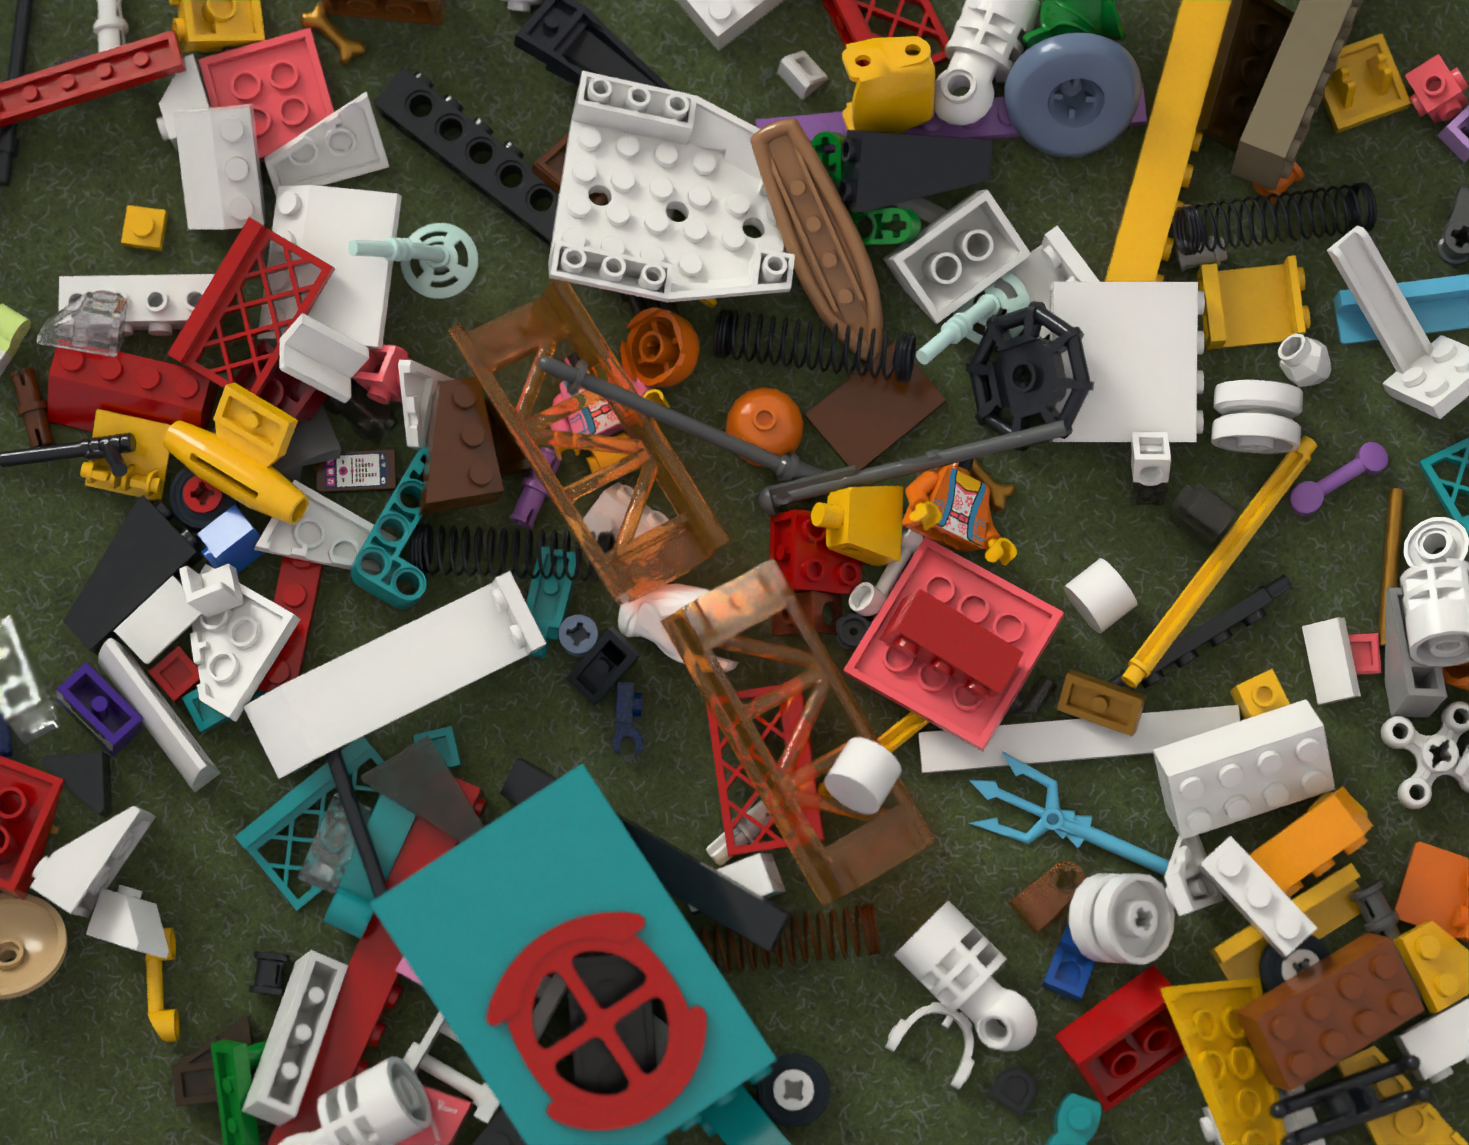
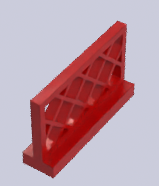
M821 0L845 48L846 44L872 38H884L871 32L868 21L872 15L892 23L887 37L893 36L895 27L898 25L917 32L919 37L925 35L937 39L943 51L931 55L934 66L949 60L945 55V48L949 38L929 0H900L895 14L874 7L876 0H871L870 5L858 0ZM904 2L920 6L924 14L921 24L900 17ZM861 12L867 13L865 19ZM927 21L931 28L925 26ZM859 60L856 62V64L858 66L865 67L868 66L870 62L867 60Z
M249 217L167 355L225 388L226 384L236 383L233 370L254 365L257 379L250 392L259 397L279 364L281 328L287 327V331L302 313L308 316L335 268ZM273 241L283 247L287 263L266 268L263 254L270 242ZM291 252L301 257V259L293 261ZM311 263L321 269L314 284L299 288L295 267ZM258 264L260 270L253 272L256 265ZM289 270L293 290L272 295L268 275ZM261 277L266 297L245 302L242 289L247 280ZM308 293L304 301H302L301 294ZM295 296L298 308L295 316L292 319L279 322L274 302ZM238 297L239 304L232 306ZM268 304L273 324L252 329L247 309ZM241 311L246 331L225 337L222 325L225 317L228 314ZM275 331L277 346L273 353L258 356L254 336ZM217 332L219 338L212 340ZM247 338L252 358L231 363L227 343ZM221 346L225 366L209 370L198 364L206 349ZM267 361L264 368L261 369L260 363ZM227 372L229 381L217 374Z
M800 679L785 681L781 685L705 696L728 856L803 845L826 844L803 685ZM778 695L780 711L771 723L752 711L762 697ZM753 699L748 705V707L740 702L743 700ZM733 702L744 712L733 727L728 729L718 721L716 705ZM749 715L767 727L754 746L735 734ZM781 718L784 733L775 728ZM719 728L727 733L722 742L720 740ZM771 732L785 740L786 745L785 752L776 763L758 751ZM731 738H734L750 750L737 769L723 760L722 751ZM755 754L773 767L759 786L741 774ZM786 759H788L789 772L781 767ZM725 768L733 773L727 782ZM777 771L790 779L792 790L782 803L764 790ZM738 777L756 790L742 809L732 803L728 796L729 788ZM760 794L779 807L765 826L747 814ZM792 799H794L795 813L787 807ZM730 807L739 813L733 822ZM783 811L797 820L799 837L781 839L770 831V828ZM743 817L762 830L752 844L735 845L734 829ZM766 834L774 839L773 841L761 842Z

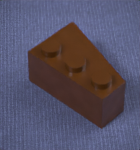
M475 376L442 381L439 383L432 398L427 455L423 471L422 496L418 515L496 503L504 492L480 377Z

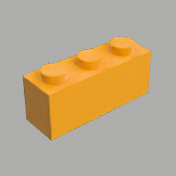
M1343 786L1248 855L1288 897H1291L1304 887L1300 880L1312 872L1317 878L1336 864L1332 857L1343 849L1347 855H1350L1368 841L1364 835L1373 827V824Z

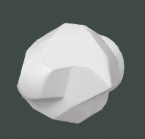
M1297 333L1290 335L1281 343L1278 349V355L1281 358L1279 366L1287 378L1298 387L1316 385L1329 377L1331 362L1327 347L1320 341Z

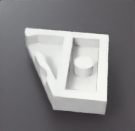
M399 359L398 369L407 446L419 451L428 446L427 438L433 394L440 382L455 379L413 360Z
M1199 834L1183 840L1178 836L1164 876L1167 884L1166 895L1168 901L1177 910L1179 916L1224 901L1218 888L1198 868L1200 863L1207 858Z

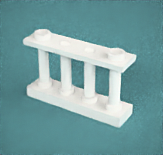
M555 972L553 978L546 975L541 980L535 997L540 999L532 1013L533 1029L537 1042L568 989L567 984L557 972ZM439 1011L420 1044L413 1042L403 1061L410 1066L415 1074H417L419 1069H422L473 1099L472 1104L478 1107L473 1116L489 1124L501 1105L487 1083L480 1085L428 1054L440 1033L461 1044Z

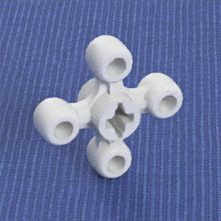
M1456 701L1447 705L1441 714L1442 724L1440 730L1431 736L1419 734L1412 722L1402 716H1394L1382 725L1381 738L1383 742L1390 748L1410 751L1414 755L1417 764L1415 773L1410 778L1404 780L1397 791L1398 799L1405 808L1415 810L1425 807L1432 797L1431 787L1433 781L1441 775L1454 777L1461 789L1469 794V778L1455 773L1461 759L1456 744L1462 733L1469 730L1468 703ZM1455 711L1462 714V724L1454 720L1453 714ZM1394 726L1402 730V739H1398L1393 735ZM1443 744L1440 756L1445 760L1431 767L1434 755L1429 750H1433ZM1411 787L1419 790L1420 797L1418 800L1410 796Z

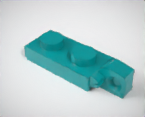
M545 546L541 547L543 570L545 576H548L551 568L550 547ZM554 549V556H557L555 567L559 577L564 567L563 549ZM570 551V553L567 552V558L569 559L568 570L570 576L573 577L577 566L576 552ZM537 557V561H536V565H535V569H534L533 576L536 574V572H537L538 569H539L538 557ZM540 573L536 579L531 581L526 604L546 642V645L541 650L530 654L529 656L545 660L549 640L558 641L559 628L566 619L575 580L570 581L566 574L558 581L554 574L548 580H545Z

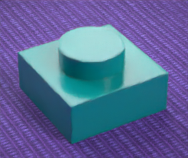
M453 726L413 735L419 766L423 776L435 773L436 770L445 771L462 767Z

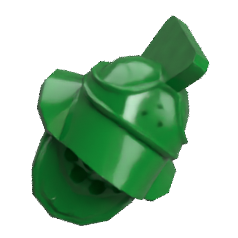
M1044 0L1040 5L1041 27L1025 33L1022 36V43L1030 48L1040 41L1067 33L1096 34L1124 41L1127 35L1119 12L1115 7L1118 0Z

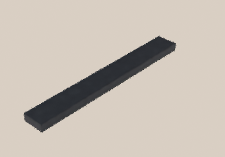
M517 758L500 794L520 805L558 780V778L524 758ZM615 812L667 892L768 951L775 949L792 915L790 912Z

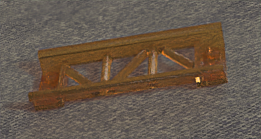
M554 279L540 298L467 332L462 323L456 324L449 329L448 332L610 596L614 601H617L619 606L628 601L631 603L696 569L699 564L711 559L720 547L730 541L655 419L587 390L529 417L546 375L538 366L539 360L544 356L552 357L557 343L568 338L580 359L587 361V370L591 375L638 394L569 282ZM536 353L516 408H514L493 373ZM600 400L602 402L606 400L630 439L543 428ZM537 445L627 454L628 456L563 488ZM642 466L613 549L603 553L573 503L576 499ZM656 479L678 516L634 538Z
M772 558L695 599L661 621L822 907L861 887L935 842L934 836L900 777H898L890 791L897 806L891 809L880 807L878 812L874 814L856 812L841 804L834 797L797 790L802 785L829 771L848 742L846 741L792 772L830 689L857 734L853 738H864L879 745L881 744L776 560ZM786 610L809 651L738 635ZM721 648L810 669L743 705L712 649ZM815 685L778 764H776L752 719ZM801 807L869 822L824 847Z

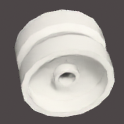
M1236 380L1216 385L1213 408L1223 416L1215 419L1212 423L1211 443L1215 447L1229 451L1260 454L1288 453L1297 450L1300 447L1301 426L1293 421L1292 418L1300 415L1302 412L1303 391L1290 384L1263 380Z
M1097 873L1086 878L1076 889L1069 909V927L1072 939L1081 954L1092 961L1147 964L1158 959L1168 947L1174 930V910L1168 901L1163 884L1151 875Z

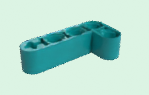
M427 447L420 449L413 458L350 568L351 578L357 586L398 609L413 607L419 601L427 586L423 572L398 557L422 515H418L419 507L410 509L404 506L400 496L403 494L413 495L417 499L418 505L420 504L423 482L417 479L426 463ZM381 528H394L398 532L400 540L395 542L386 540L381 534ZM364 560L375 561L380 568V573L377 575L367 574L363 570L361 562ZM407 580L412 583L415 588V594H402L396 586V581Z
M389 774L366 824L386 880L427 791L392 774ZM356 846L323 922L361 939L374 911L369 903L374 901L375 898Z

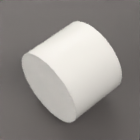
M1102 558L1098 559L1063 586L1065 594L1088 625L1099 634L1137 606V600L1126 582Z
M852 738L847 742L827 774L825 786L837 801L849 809L863 814H874L878 812L900 776L901 766L898 760L881 745L864 738Z

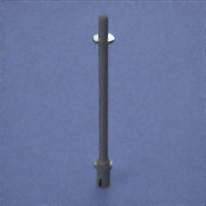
M544 356L539 360L538 366L540 370L568 382L567 393L574 395L580 388H583L772 469L779 482L784 483L828 472L799 460V456L793 452L782 456L771 453L752 443L587 373V361L582 359L578 361L575 367L549 356Z

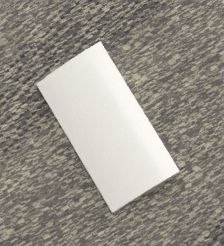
M113 638L104 642L98 656L100 667L127 703L143 717L144 726L191 789L197 792L218 776L220 771L128 648Z

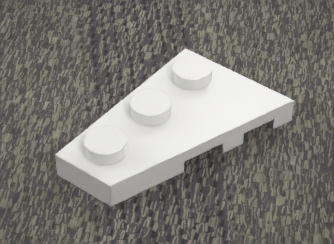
M367 91L265 157V164L276 197L278 186H323L389 167Z
M294 480L293 484L309 498V506L306 513L294 525L272 517L254 550L350 570L355 557L374 524ZM381 529V534L386 540L391 542L398 541L397 537ZM364 560L361 562V566L367 574L377 575L380 573V568L375 561Z

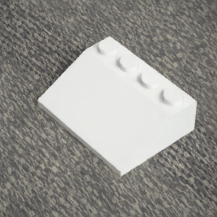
M317 185L278 186L272 231L335 268L308 316L369 349H382L393 261H387L384 257L351 256L348 251V244L351 240L385 241L389 237L396 238L402 196L397 193ZM273 241L270 242L267 268L287 263L283 247ZM291 252L293 261L301 259V257ZM311 263L295 267L299 288L314 284L321 269ZM289 270L268 275L272 295L293 290ZM308 293L301 294L302 301H304ZM295 296L274 302L279 322L292 319L298 311ZM268 304L262 305L259 327L273 324ZM287 327L281 328L282 335L286 331ZM275 331L258 335L257 339L265 340L269 344L277 346Z

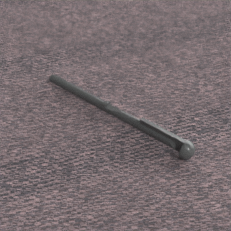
M1064 420L944 450H929L925 456L903 459L855 471V465L784 483L768 485L759 493L758 503L766 514L777 515V507L828 495L830 492L849 487H861L1067 436V430Z

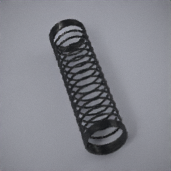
M1366 182L1354 183L1351 186L1343 184L1339 188L1330 186L1327 190L1322 187L1315 191L1306 189L1303 193L1298 190L1291 194L1282 192L1279 196L1271 193L1268 197L1259 195L1255 199L1247 196L1243 201L1240 198H1235L1231 202L1223 199L1219 204L1216 201H1211L1207 205L1199 202L1195 207L1192 204L1179 205L1174 213V236L1178 249L1183 255L1187 256L1195 255L1196 253L1201 254L1205 246L1210 252H1213L1217 244L1221 250L1225 251L1229 243L1234 249H1237L1241 241L1245 247L1249 248L1253 240L1258 246H1261L1265 239L1269 244L1273 245L1277 237L1279 241L1285 243L1289 236L1296 242L1301 235L1304 239L1309 240L1313 233L1319 239L1324 235V232L1328 236L1333 237L1336 230L1344 236L1348 229L1351 231L1357 225L1370 232L1376 223L1377 204L1373 190ZM1343 188L1349 189L1346 194V199L1343 193L1340 191ZM1330 190L1337 191L1334 196V200L1331 194L1329 193ZM1360 190L1363 194L1366 206V219L1364 225L1361 221L1362 215L1358 200ZM1319 191L1325 192L1322 201L1317 194ZM1307 193L1313 194L1310 203L1305 196ZM1295 194L1301 195L1298 204L1293 197ZM1338 195H1340L1345 208L1346 226L1344 232L1341 231L1338 224ZM1283 196L1289 197L1287 206H1285L1281 199ZM1327 196L1333 209L1334 228L1332 233L1328 231L1325 219ZM1272 197L1277 198L1275 208H1273L1269 200ZM1315 198L1318 201L1322 218L1320 235L1316 232L1313 220ZM1259 199L1265 200L1263 210L1257 202ZM1303 199L1307 205L1310 218V232L1308 236L1304 233L1301 220ZM1248 200L1253 201L1251 212L1245 204ZM1291 201L1294 204L1298 220L1296 238L1293 236L1290 228L1289 209ZM1235 202L1241 203L1239 214L1233 205ZM1279 202L1285 215V239H1282L1278 228ZM1224 203L1229 204L1227 216L1221 207ZM1267 204L1271 210L1274 223L1272 241L1269 239L1266 229ZM1211 205L1217 206L1215 218L1209 208ZM1255 205L1258 209L1262 225L1261 242H1258L1254 229ZM1200 206L1205 208L1203 220L1197 210ZM1243 207L1246 211L1250 227L1248 244L1244 239L1242 230ZM1231 209L1237 223V245H1234L1231 237ZM1219 210L1223 217L1226 232L1224 247L1220 242L1218 232ZM1207 212L1213 227V248H1210L1207 239ZM1185 214L1188 219L1190 230L1189 245L1185 234Z
M722 308L718 312L713 335V355L715 358L725 359L731 352L732 357L737 361L744 353L748 363L756 355L758 362L763 364L769 355L770 363L773 366L781 358L782 364L786 368L791 365L794 358V363L798 370L803 367L806 361L810 371L816 368L819 361V366L823 373L828 370L832 363V370L835 374L841 371L844 364L845 373L848 376L854 372L857 364V372L861 378L866 374L869 367L870 376L873 379L878 377L882 367L883 378L886 381L891 378L895 367V378L898 383L906 382L908 384L910 382L916 350V335L914 333L911 334L909 332L907 334L905 332L901 338V332H897L892 364L888 375H886V348L889 331L885 330L881 356L874 375L873 351L876 329H872L869 352L864 370L861 373L860 358L863 327L859 328L856 353L849 371L848 344L851 326L848 325L846 327L841 361L836 371L835 346L838 334L837 323L834 324L831 350L824 368L823 341L826 323L822 322L818 351L811 367L812 319L808 324L806 347L799 365L797 344L801 326L800 318L796 320L794 344L786 364L787 316L783 320L781 345L774 362L772 341L776 324L775 315L771 317L768 346L761 361L760 338L763 327V314H759L756 343L749 359L747 339L750 330L751 313L747 312L743 343L740 353L736 357L735 336L739 312L735 310L733 313L731 309L728 310L727 308L725 310Z
M417 524L412 532L410 561L424 575L428 572L435 575L440 570L442 574L447 576L453 570L457 576L462 575L465 571L472 577L478 571L482 577H486L490 572L496 578L501 575L502 571L503 574L507 573L505 562L508 548V532L505 527L501 529L499 554L501 566L497 574L494 573L492 567L495 553V530L493 527L489 528L487 534L488 567L485 573H482L480 569L483 548V531L480 526L476 528L474 536V558L476 565L472 573L469 572L467 567L470 553V529L467 525L463 528L461 552L463 566L460 572L456 571L454 565L458 548V530L455 525L451 527L449 534L450 567L447 572L442 567L446 543L444 526L441 524L437 530L436 554L438 565L435 571L431 570L433 556L432 526L430 524ZM516 528L513 532L512 576L516 573L522 579L528 573L534 580L541 573V576L548 580L554 574V577L559 581L566 574L568 579L573 581L579 574L583 582L587 581L591 575L596 582L600 583L602 581L609 583L613 579L616 563V541L612 531L600 532L597 545L595 532H590L588 543L589 569L585 578L581 572L583 533L581 530L577 532L576 536L577 566L573 577L570 576L568 570L569 559L567 558V552L570 553L571 546L570 531L568 529L564 532L563 537L564 567L559 577L555 567L557 556H554V549L558 550V533L556 529L551 533V568L548 576H545L541 555V547H545L546 541L544 529L542 528L538 534L537 555L539 569L534 576L530 569L533 532L530 528L526 531V567L522 575H520L517 566L520 554V531ZM442 533V544L440 553V536ZM466 534H467V544H466V553H465V539H466ZM594 559H595V567H596V576H595L594 567H593Z

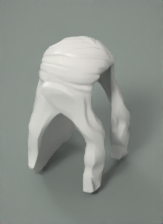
M664 582L642 583L634 586L625 594L619 609L618 628L627 638L643 637L652 641L664 654L678 662L725 673L735 669L739 662L683 646L672 629L671 621L693 613H707L727 617L752 616V609L749 604L738 599L696 586L677 583L666 584Z

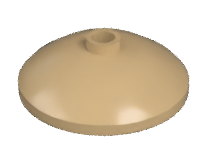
M0 893V1000L20 997L41 987L57 972L65 958L68 939L63 919L51 904L37 896L27 894L25 900L6 893ZM10 958H14V959H15V960H13V961H11V962H5L6 960H8V959H10Z

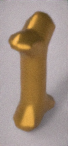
M323 2L317 3L312 12L301 14L300 22L303 28L318 30L338 48L341 66L349 65L353 57L363 56L366 53L365 41L350 39L329 20Z
M974 458L970 476L988 485L991 509L997 512L1003 511L1006 508V499L1016 493V485H1006L997 482Z

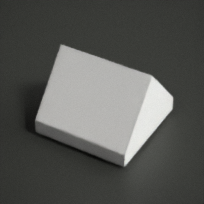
M805 51L785 56L781 60L777 72L802 101L828 80L827 75Z

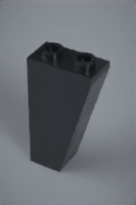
M847 129V138L844 139L841 147L844 173L838 185V192L842 202H844L849 211L866 212L989 180L993 141L967 137Z
M142 495L136 501L63 620L80 641L96 655L99 654L104 642L110 638L115 640L118 637L114 630L170 577L174 576L180 580V568L188 566L192 569L203 558L196 550L201 543L186 527L178 531L169 522L174 515L159 499L151 503Z

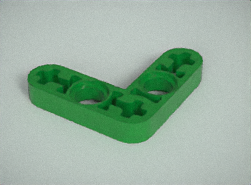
M820 132L813 138L811 144L824 166H836L837 172H827L830 178L836 181L838 186L844 173L841 147L846 137L837 132ZM835 145V153L825 154V146ZM878 208L866 212L849 211L857 230L858 224L864 216H868L873 222L871 235L867 238L861 236L864 245L907 244L917 239L920 233V218L911 209ZM903 221L907 224L906 230H885V222L895 223Z

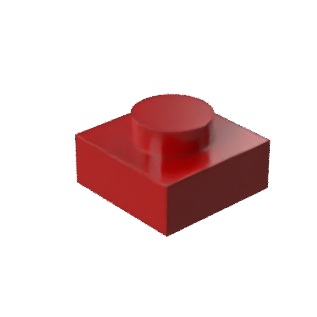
M180 646L176 647L148 671L175 703H178L183 696L200 684L198 666Z

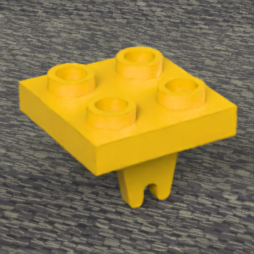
M1383 33L1342 47L1338 63L1331 80L1327 82L1322 98L1336 134L1409 108L1411 101Z

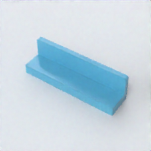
M1469 274L1397 283L1425 334L1469 329ZM1349 289L1340 290L1333 299L1340 343L1352 344L1378 340Z

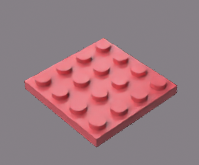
M924 537L843 672L853 680L984 752L1064 618V612ZM918 589H922L1023 651V656L1001 694L992 698L986 696L985 699L976 697L964 688L965 684L952 677L947 678L938 674L929 665L879 640L902 599Z

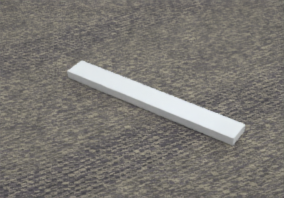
M1239 705L1142 713L1137 732L1133 736L1084 719L1000 725L984 752L945 730L919 732L921 772L924 774L1009 766L1001 751L1026 765L1153 754L1154 749L1239 722Z

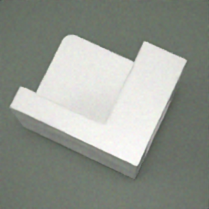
M229 563L202 575L188 566L179 569L186 603L206 617H213L244 604L236 568Z

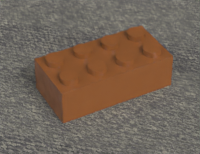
M1367 932L1235 1011V1014L1268 1084L1292 1092L1423 1012L1424 1008L1392 939Z

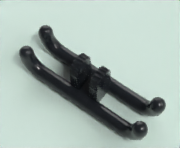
M1415 1055L1396 1058L1274 1102L1268 1110L1269 1115L1273 1119H1283L1287 1115L1325 1102L1330 1118L1284 1135L1280 1140V1145H1306L1397 1111L1428 1103L1432 1098V1092L1427 1087L1410 1089L1379 1100L1374 1087L1371 1086L1389 1078L1418 1070L1421 1065L1420 1059Z

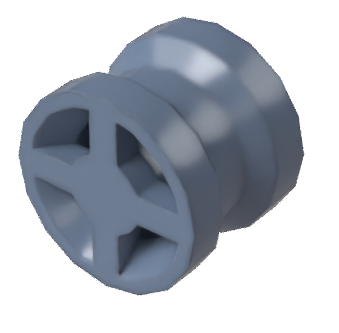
M582 614L567 617L559 628V640L563 649L574 657H585L600 639L595 622Z

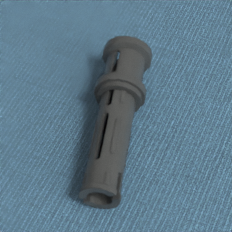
M1380 879L1351 891L1348 894L1349 900L1356 902L1366 922L1363 925L1365 932L1389 937L1392 941L1401 935L1396 925L1399 922V915L1397 911L1391 910L1381 890L1383 883ZM1398 951V954H1399V956H1400V958H1401V960H1402V962H1403V964H1404V967H1405V969H1406V971H1407V973H1408V975H1409V977H1410V980H1411V982H1412V984H1413V986H1414V988H1415V990H1416V992H1417V995H1418L1419 999L1421 1000L1422 997H1421V995H1420V993H1419V991H1418V989H1417V987H1416V985H1415V983H1414V981H1413V979H1412V977H1411V975H1410V973H1409V971H1408V969H1407V967H1406V965H1405V963H1404V961H1403V959H1402V957H1401V955H1400V953H1399V951Z

